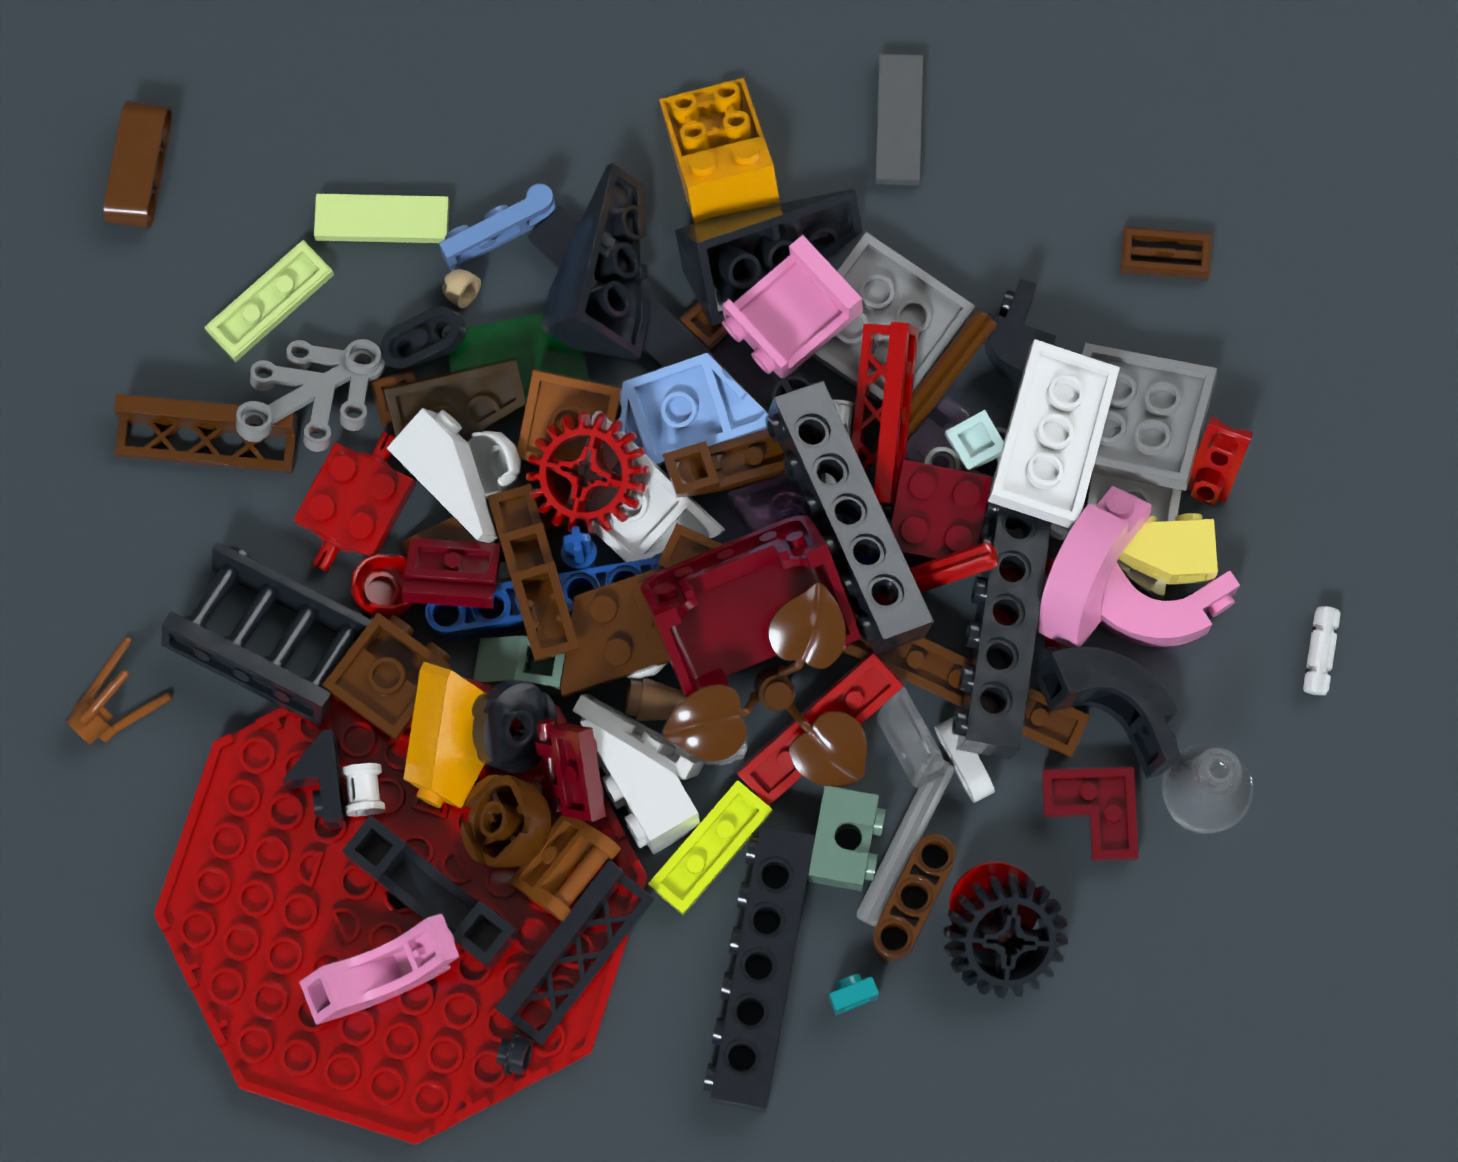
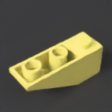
M1188 513L1175 516V521L1157 522V517L1150 516L1123 550L1117 562L1168 585L1211 583L1215 580L1218 573L1214 519L1202 520L1201 514Z

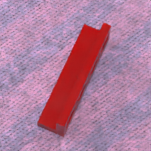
M891 322L890 325L863 324L852 444L861 464L863 452L868 457L862 464L864 471H867L872 465L876 467L874 492L880 505L891 507L900 461L906 460L919 332L918 328L904 322ZM874 335L889 336L887 362L883 365L873 355ZM873 363L877 370L871 375V365ZM883 376L885 378L883 404L877 410L868 398L869 387ZM868 407L873 414L866 420ZM876 421H879L881 424L878 451L873 454L864 444V435L869 427Z

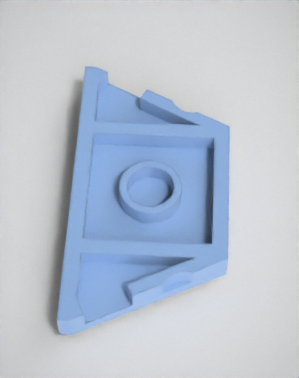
M708 353L624 381L620 398L621 414L618 419L623 422L621 431L625 435L634 432L637 438L633 443L639 448H644L646 455L658 466L665 464L663 459L664 453L705 441L707 446H711L767 429L765 418L768 413Z

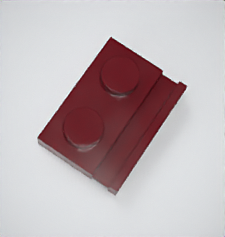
M411 538L404 574L405 581L401 590L403 602L493 609L494 594L497 588L502 558L501 544Z

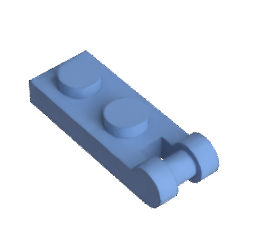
M535 184L529 188L526 199L510 207L507 205L498 206L484 216L485 220L471 227L462 225L448 232L445 240L440 242L439 245L442 256L450 271L536 228L555 210L552 190L545 184Z

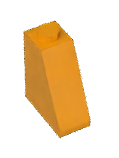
M424 662L419 673L404 780L419 789L416 794L419 799L434 807L441 808L443 802L462 808L484 766V763H481L478 759L473 742L474 716L472 714V706L478 696L486 693L452 670Z

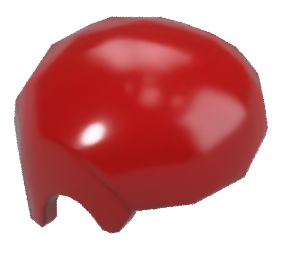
M376 554L364 558L353 571L351 595L356 605L368 616L375 617L379 613L389 620L392 615L397 617L403 616L415 604L403 602L401 590L405 581L406 558L403 555Z

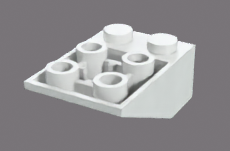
M585 719L580 722L581 726L593 728L594 739L597 744L598 767H602L606 776L601 778L604 783L603 787L616 809L625 806L629 815L624 817L627 822L626 826L639 848L648 845L654 855L692 833L700 824L699 813L674 772L589 720Z

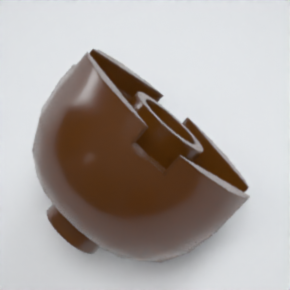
M497 774L488 775L475 785L468 795L464 806L471 808L468 815V823L461 821V835L464 848L471 858L491 867L507 868L521 866L538 856L546 845L550 833L551 813L547 800L537 787L515 776Z

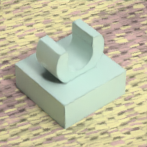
M985 410L945 431L948 442L958 455L966 472H972L1001 454L1004 441Z

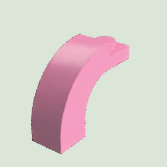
M1114 486L1110 487L1096 506L1088 503L1069 531L1049 573L1040 603L1038 633L1068 648L1082 646L1101 622L1102 598L1108 578L1123 550L1150 518V503Z
M1116 562L1105 586L1101 606V622L1098 625L1114 636L1137 645L1171 647L1186 644L1208 634L1212 623L1206 613L1209 612L1212 617H1215L1235 603L1232 597L1236 594L1240 584L1232 572L1228 571L1188 597L1174 601H1161L1150 598L1138 591L1130 583Z
M438 914L424 919L403 935L378 948L349 959L321 966L299 983L317 1025L361 1011L407 992L450 969L449 963L457 959L459 954L455 947V939L452 932L448 929L443 915Z

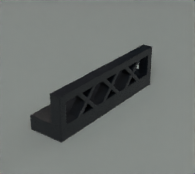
M609 860L572 907V911L567 918L559 924L495 1007L497 1012L539 1045L543 1046L654 902L655 897L625 876L624 870ZM620 885L641 900L630 915L610 917L608 900ZM604 907L605 918L594 920ZM623 923L613 936L612 924ZM606 925L609 943L602 952L582 954L580 936L589 927ZM576 943L577 955L565 957ZM596 959L585 973L583 961ZM578 962L580 980L573 989L554 991L552 973L559 964ZM547 981L549 992L537 994ZM567 996L560 1007L556 1009L555 998ZM550 999L552 1017L540 1032L519 1017L531 1001Z

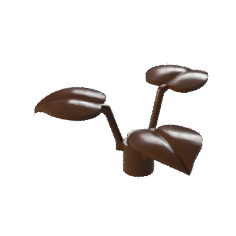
M816 582L801 594L785 602L775 612L769 624L768 638L775 653L782 659L796 661L788 666L781 665L779 668L768 667L761 670L754 680L755 691L749 694L750 699L742 709H740L738 693L730 686L712 684L697 689L678 704L667 719L663 728V735L667 740L681 747L694 757L705 761L727 759L736 754L746 740L747 728L741 718L748 716L757 702H761L767 709L772 711L787 709L805 731V733L800 734L791 742L789 753L795 768L806 779L823 786L842 787L855 784L864 777L867 740L859 722L845 712L827 711L819 715L811 726L793 703L795 687L787 675L799 671L803 667L804 662L818 669L829 667L838 659L845 645L846 629L839 605L828 589L820 582Z

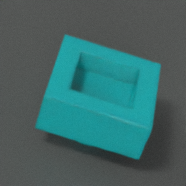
M855 974L834 984L836 991L829 993V1001L835 1016L874 1001L879 997L873 977L862 980L860 974Z

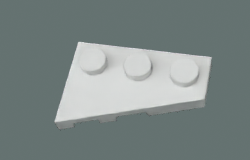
M591 694L581 695L573 709L575 713L582 716L580 722L585 719L589 720L671 770L680 780L698 776L706 762L694 757L681 747L667 740L664 735L639 721H635L632 717L625 715L623 712Z

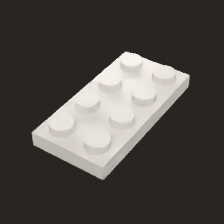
M1034 339L1029 349L988 502L1070 529L1072 528L1083 509L1120 367Z

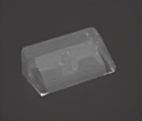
M904 686L881 707L877 715V721L911 784L917 788L945 775V767L941 751Z

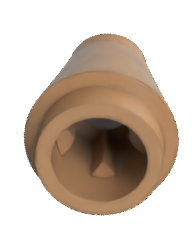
M643 677L641 681L630 679L625 702V715L635 716V721L667 720L672 711L685 699L682 690Z

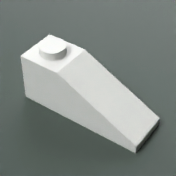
M422 408L387 449L478 541L494 544L499 536L470 446L458 434L462 427L452 416L443 410L438 414Z

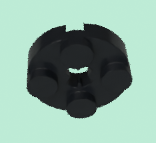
M507 680L493 687L488 694L478 696L472 706V714L474 716L473 742L481 763L515 774L526 772L539 764L542 757L536 754L535 740L539 738L536 722L544 719H554L555 725H557L555 705L547 693L541 692L536 685L525 681ZM514 718L520 719V727L514 729L516 732L512 737L510 733L511 722Z

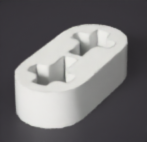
M952 717L934 726L965 791L972 802L975 803L995 793V790L978 754L956 750L958 735L952 734Z

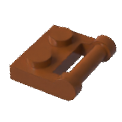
M561 815L550 829L546 845L538 856L521 865L508 883L518 892L563 922L572 911L569 906L607 858L613 860L621 848L605 834L584 821ZM580 860H582L581 863L577 866V868L573 871V873L561 887V884L564 882V880L568 877V875L572 872V870L576 867Z

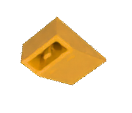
M744 78L659 99L694 224L717 216L780 203L774 165Z

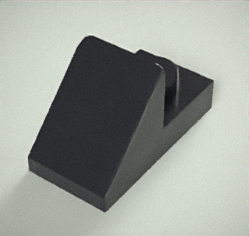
M332 729L323 730L282 781L288 789L320 785V790H313L312 792L314 812L316 818L323 817V821L328 829L347 827L338 739Z

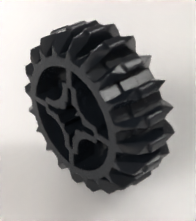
M1008 873L1003 885H1001L995 875H989L988 888L983 889L978 882H972L971 887L975 895L969 899L964 894H958L957 900L963 906L962 910H948V917L956 924L943 928V934L946 938L952 940L944 946L945 953L949 957H954L950 966L955 973H963L961 979L967 986L977 983L976 988L983 995H987L993 988L995 995L998 998L1004 999L1008 988L1011 987L1016 996L1022 997L1024 992L1023 984L1029 983L1033 989L1039 990L1040 982L1037 980V977L1041 973L1046 977L1054 978V971L1049 967V963L1051 961L1064 962V956L1056 949V947L1068 944V937L1064 933L1059 932L1068 926L1065 917L1057 915L1062 908L1060 903L1056 899H1049L1050 891L1045 886H1039L1035 889V882L1029 877H1025L1018 883L1017 877L1014 874ZM1018 904L1027 906L1036 912L1039 929H1031L1028 924L1020 923L1021 916L1017 913ZM996 908L994 915L990 919L980 922L987 913ZM1011 929L1013 931L1011 938L1007 937L1004 931ZM1003 934L1006 936L1007 941L1000 942L998 938ZM972 943H981L984 948H991V956L995 959L994 967L984 965L975 959ZM1031 950L1026 957L1016 963L1020 954Z

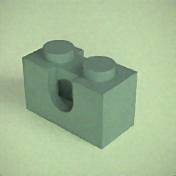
M831 786L824 787L808 882L862 891L864 880H874L878 854L870 853L869 850L872 835H882L886 809L877 808L879 795ZM842 830H855L860 834L862 841L855 850H847L841 848L836 843V835Z

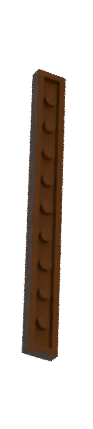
M676 523L657 566L665 569L723 544ZM849 603L850 608H851V611H852V614H853L854 619H855V622H856V618H857L858 616H857V614H856V612H855V609H854L853 605ZM925 638L877 654L899 679L962 708L965 691L958 690V681L963 663L969 664L968 658ZM862 639L851 642L842 652L861 660L873 649L869 642L865 643ZM1028 687L1022 736L1071 758L1090 715L1073 707L1051 712L1043 693ZM980 696V704L986 712L991 714L999 713V705L994 698Z

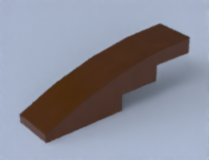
M528 484L489 495L487 498L535 662L579 650V645L536 500L530 496L532 486Z

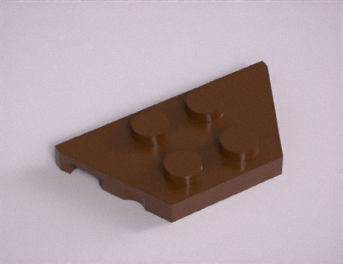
M662 567L574 596L571 621L579 650L566 653L561 683L563 697L670 662L640 590L643 580L662 570Z

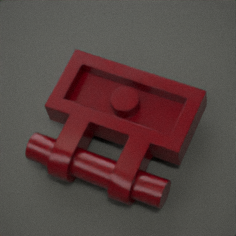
M554 719L537 721L539 738L535 740L537 756L542 757L545 778L541 779L543 795L548 796L550 812L562 811V816L590 822L606 817L603 800L604 789L600 780L597 744L594 739L593 728L568 723L555 725Z

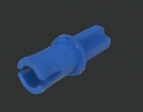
M579 526L571 527V535L563 536V545L561 546V557L568 566V572L594 568V561L597 555L595 543L590 538L589 533H581Z

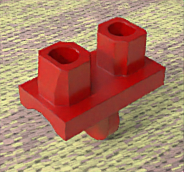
M1210 417L1196 453L1187 489L1192 490V498L1209 505H1216L1217 500L1226 503L1253 432L1231 428L1223 424L1219 419Z

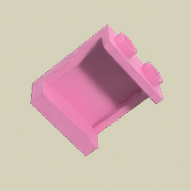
M803 235L789 246L790 255L734 303L728 299L722 304L725 318L722 324L727 332L737 342L744 339L755 350L751 355L760 368L767 374L774 371L781 379L788 377L863 313L862 297Z

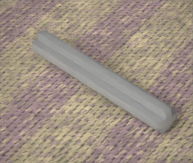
M934 758L931 761L874 876V880L871 882L857 910V918L871 926L877 925L954 773V766L940 758Z

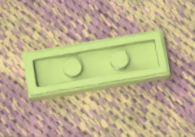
M316 194L314 226L316 241L440 243L445 240V236L448 233L449 198L445 196Z
M302 240L204 328L220 347L237 362L333 277V270Z

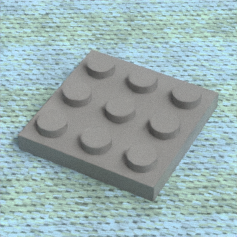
M866 232L837 271L862 297L863 313L811 357L857 387L863 324L890 325L891 322L910 323L919 329L913 382L914 392L969 320L976 306ZM874 335L873 355L883 365L887 362L889 336ZM873 363L871 365V375L877 370ZM883 376L869 387L868 395L880 404H883L885 384Z
M1085 343L1082 355L1120 367L1092 472L1186 491L1215 386L1217 368Z

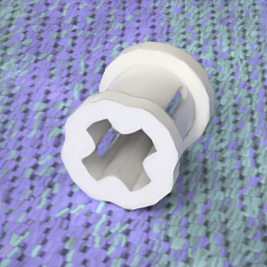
M362 763L342 767L340 773L341 777L346 779L348 797L345 815L356 817L383 813L385 803L380 801L378 775L382 773L381 764Z

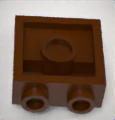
M377 613L322 686L395 741H398L413 719L419 673L423 663L427 662L452 671L453 669L447 663L451 658L450 655L431 641L426 646L422 645L411 637L414 629L399 617L392 615L388 620Z

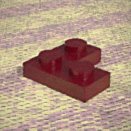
M1134 767L1042 770L1043 818L1089 817L1091 862L1138 860Z

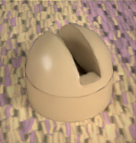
M463 269L452 270L445 276L442 290L450 302L460 308H466L477 297L481 287V280L469 271Z

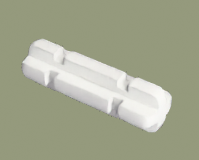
M1319 606L1315 611L1313 626L1316 627V630H1313L1311 633L1306 666L1310 670L1305 674L1303 685L1304 692L1326 695L1329 691L1331 676L1328 675V672L1331 671L1337 640V634L1334 633V630H1337L1340 620V611L1338 609Z

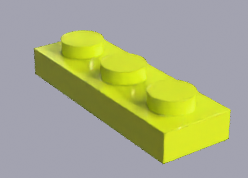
M737 780L652 878L648 886L684 916L746 844L750 836L752 837L771 815L773 809Z

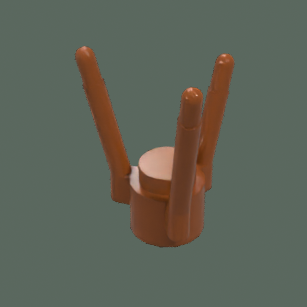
M125 637L85 695L71 708L74 712L65 720L89 745H92L98 738L107 743L116 733L157 710L172 699L170 693H165L111 725L108 723L114 716L104 705L129 677V671L122 670L97 698L95 697L131 645L132 639L130 637Z

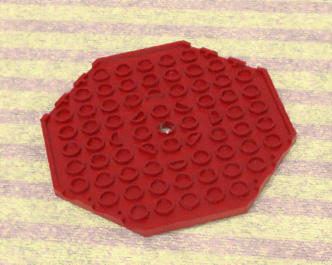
M462 677L486 694L495 687ZM332 694L330 713L321 727L280 707L255 720V723L232 735L229 733L213 741L153 914L173 951L189 988L192 990L203 1012L202 1014L231 1069L238 1087L241 1090L404 1142L419 1145L591 1055L631 932L546 1043L541 1046L533 1040L532 1056L525 1075L522 1076L514 1073L510 1076L503 1073V1066L496 1063L499 1045L503 1037L512 1038L515 1031H520L521 1037L532 1038L500 1015L495 1007L562 921L518 892L508 883L521 866L496 868L479 863L471 858L464 848L461 835V821L468 823V815L471 809L464 807L466 800L462 808L443 802L441 808H437L416 796L419 789L404 780L412 722L399 740L395 741ZM555 705L557 725L567 723L560 707ZM514 718L511 722L510 733L512 737L516 732L514 729L520 727V719ZM332 729L338 739L341 768L362 763L381 764L382 773L378 775L380 801L385 803V810L383 813L371 816L405 841L415 852L449 880L474 898L483 902L515 927L519 937L492 972L488 971L455 945L459 957L449 963L450 969L437 977L369 1008L316 1025L299 983L301 980L321 966L349 959L378 948L398 938L423 921L420 916L408 907L395 909L391 906L389 892L348 861L341 852L369 816H346L347 827L328 829L323 821V817L316 818L314 812L312 792L313 790H320V785L288 789L282 782L287 773L323 730ZM542 760L532 769L516 774L484 764L471 789L472 791L475 785L488 775L497 774L520 778L535 785L542 793L541 779L545 778ZM342 777L344 804L347 806L346 779ZM605 794L603 800L606 817L593 822L582 821L605 834L621 850L613 860L607 858L569 906L570 909H572L609 860L624 870L625 876L644 890L648 881V876ZM543 795L548 802V796ZM562 811L550 812L551 828L561 817ZM580 860V862L576 865V867L572 870V872H571V873L568 875V877L564 880V882L561 884V887H562V885L566 882V880L570 877V875L573 873V871L577 868V866L581 863L582 860ZM620 885L608 900L610 917L630 915L641 900ZM604 907L594 920L605 918ZM623 923L612 924L613 936ZM606 925L589 927L580 936L582 954L602 952L609 943ZM576 943L565 957L577 955ZM596 959L583 961L585 973ZM578 962L559 964L552 973L554 991L573 989L580 980ZM547 981L537 994L549 992ZM567 996L555 998L556 1009L560 1007ZM550 999L531 1001L519 1017L540 1032L552 1017Z

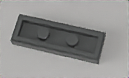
M879 54L875 184H920L923 55Z

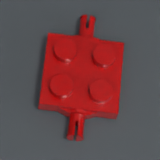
M382 432L371 454L357 453L336 442L333 445L293 519L298 526L317 534L323 541L319 552L311 563L316 569L328 573L339 551L355 552L367 558L379 554L416 485L413 478L392 469L387 463L392 454L387 447L396 438L390 434L389 436L388 433Z

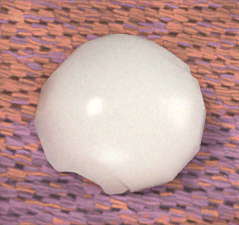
M483 431L472 433V438L467 443L470 446L486 499H488L487 496L510 490L518 480V474L521 470V460L516 446L501 432Z

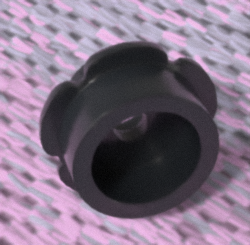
M515 1031L512 1038L503 1037L499 1045L496 1063L503 1066V1073L510 1076L512 1073L525 1075L532 1056L533 1040L521 1037L520 1031Z

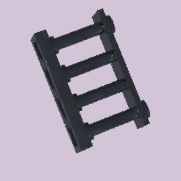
M216 542L212 548V570L218 573L190 616L182 617L170 611L161 625V646L321 727L330 713L331 692L324 689L322 684L345 656L352 643L358 639L371 622L370 617L361 609L356 607L347 608L252 560L248 553L238 547L229 548ZM235 581L255 591L257 595L231 635L222 637L208 630L205 625ZM273 602H276L296 612L297 615L270 657H261L247 650L245 645ZM316 622L337 634L310 677L302 678L288 671L285 665L312 623Z

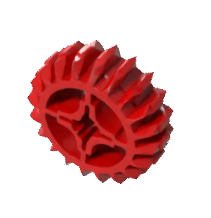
M580 412L578 427H576L570 415L563 416L561 424L564 432L554 424L548 425L546 431L551 437L552 442L541 437L537 438L534 442L537 448L544 451L543 456L538 454H530L528 456V462L540 465L539 472L534 471L526 474L528 481L540 480L541 488L530 491L531 498H538L545 495L547 501L539 507V511L541 514H546L555 508L557 512L552 519V524L555 526L561 525L567 516L570 517L568 524L569 532H571V527H581L583 520L586 533H589V535L595 534L597 531V519H599L605 531L612 530L614 522L611 514L619 521L626 522L629 519V515L623 505L626 504L634 509L639 508L641 505L639 499L631 495L632 490L636 492L647 491L648 485L644 482L635 481L636 475L649 473V466L641 465L635 467L634 458H639L646 454L645 449L629 450L628 445L634 442L637 436L634 432H630L620 438L618 435L623 428V422L620 420L614 421L608 430L605 429L607 424L606 414H597L594 424L591 426L589 413ZM580 435L590 436L588 445L583 447V451L577 460L556 458L562 447L573 438ZM603 441L609 444L616 452L621 463L622 475L608 469L604 464ZM586 460H589L591 462V470L596 472L597 475L606 478L589 480V486H586L584 484L585 476L569 468L587 466ZM554 471L571 482V498L574 499L572 505L558 491L554 480ZM597 487L619 488L616 496L608 505L599 510H586L588 500L592 499V495Z

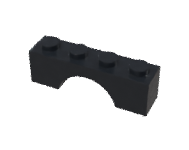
M371 815L341 851L348 861L423 920L442 914L448 929L454 936L455 945L490 972H492L519 937L515 927L483 902L474 898L449 880L415 852L405 841Z

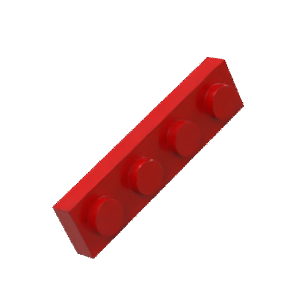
M871 650L803 710L801 714L811 726L819 715L827 711L845 712L853 716L861 725L900 691L904 684L887 664ZM795 719L737 769L738 776L768 806L802 777L795 768L789 753L791 742L800 734L805 733Z

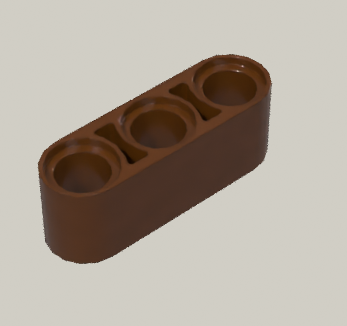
M133 101L124 102L104 200L103 215L105 223L146 229L151 228L154 221L171 132V107Z
M930 834L923 837L916 845L875 927L872 940L873 949L882 960L890 963L900 962L912 952L954 865L956 857L955 847L947 837L940 834ZM929 847H937L944 851L947 856V862L940 868H930L924 864L921 854ZM913 887L919 888L925 893L927 903L920 909L913 910L906 907L901 900V894L904 890ZM896 928L902 931L906 936V945L900 950H888L883 946L880 938L885 930Z

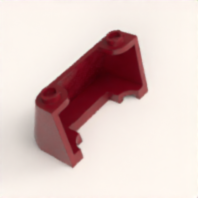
M792 516L662 569L648 576L640 585V590L685 698L697 689L707 685L723 684L729 686L726 676L777 656L768 638V628L773 615L785 602L801 594L816 582H820L828 589L842 612L846 629L843 650L851 642L861 639L828 545L812 520L807 516Z

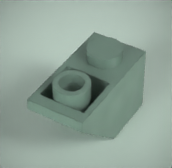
M527 636L480 638L473 680L496 686L501 682L516 679L536 685L541 692L547 693L550 696L563 697L561 683L566 653L535 662Z

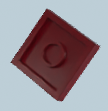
M904 459L901 460L889 525L902 553L935 560L980 544L992 477Z

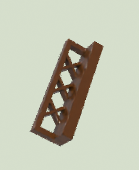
M116 394L114 412L119 418L114 454L116 457L293 474L299 420L295 412L272 424V430L266 438L259 442H249L241 437L236 430V412L241 405ZM130 423L149 425L157 435L155 439L144 447L127 446ZM249 424V426L253 427L259 426L257 424ZM157 426H164L169 428H167L164 432H161ZM181 428L193 429L202 440L187 452L176 451L167 440ZM201 430L213 432L206 437ZM226 432L237 433L246 444L232 456L220 455L211 444ZM269 437L286 438L283 461L264 459L256 447ZM164 443L169 450L156 448ZM208 447L212 454L200 452ZM249 452H252L256 458H249L244 456L247 455Z

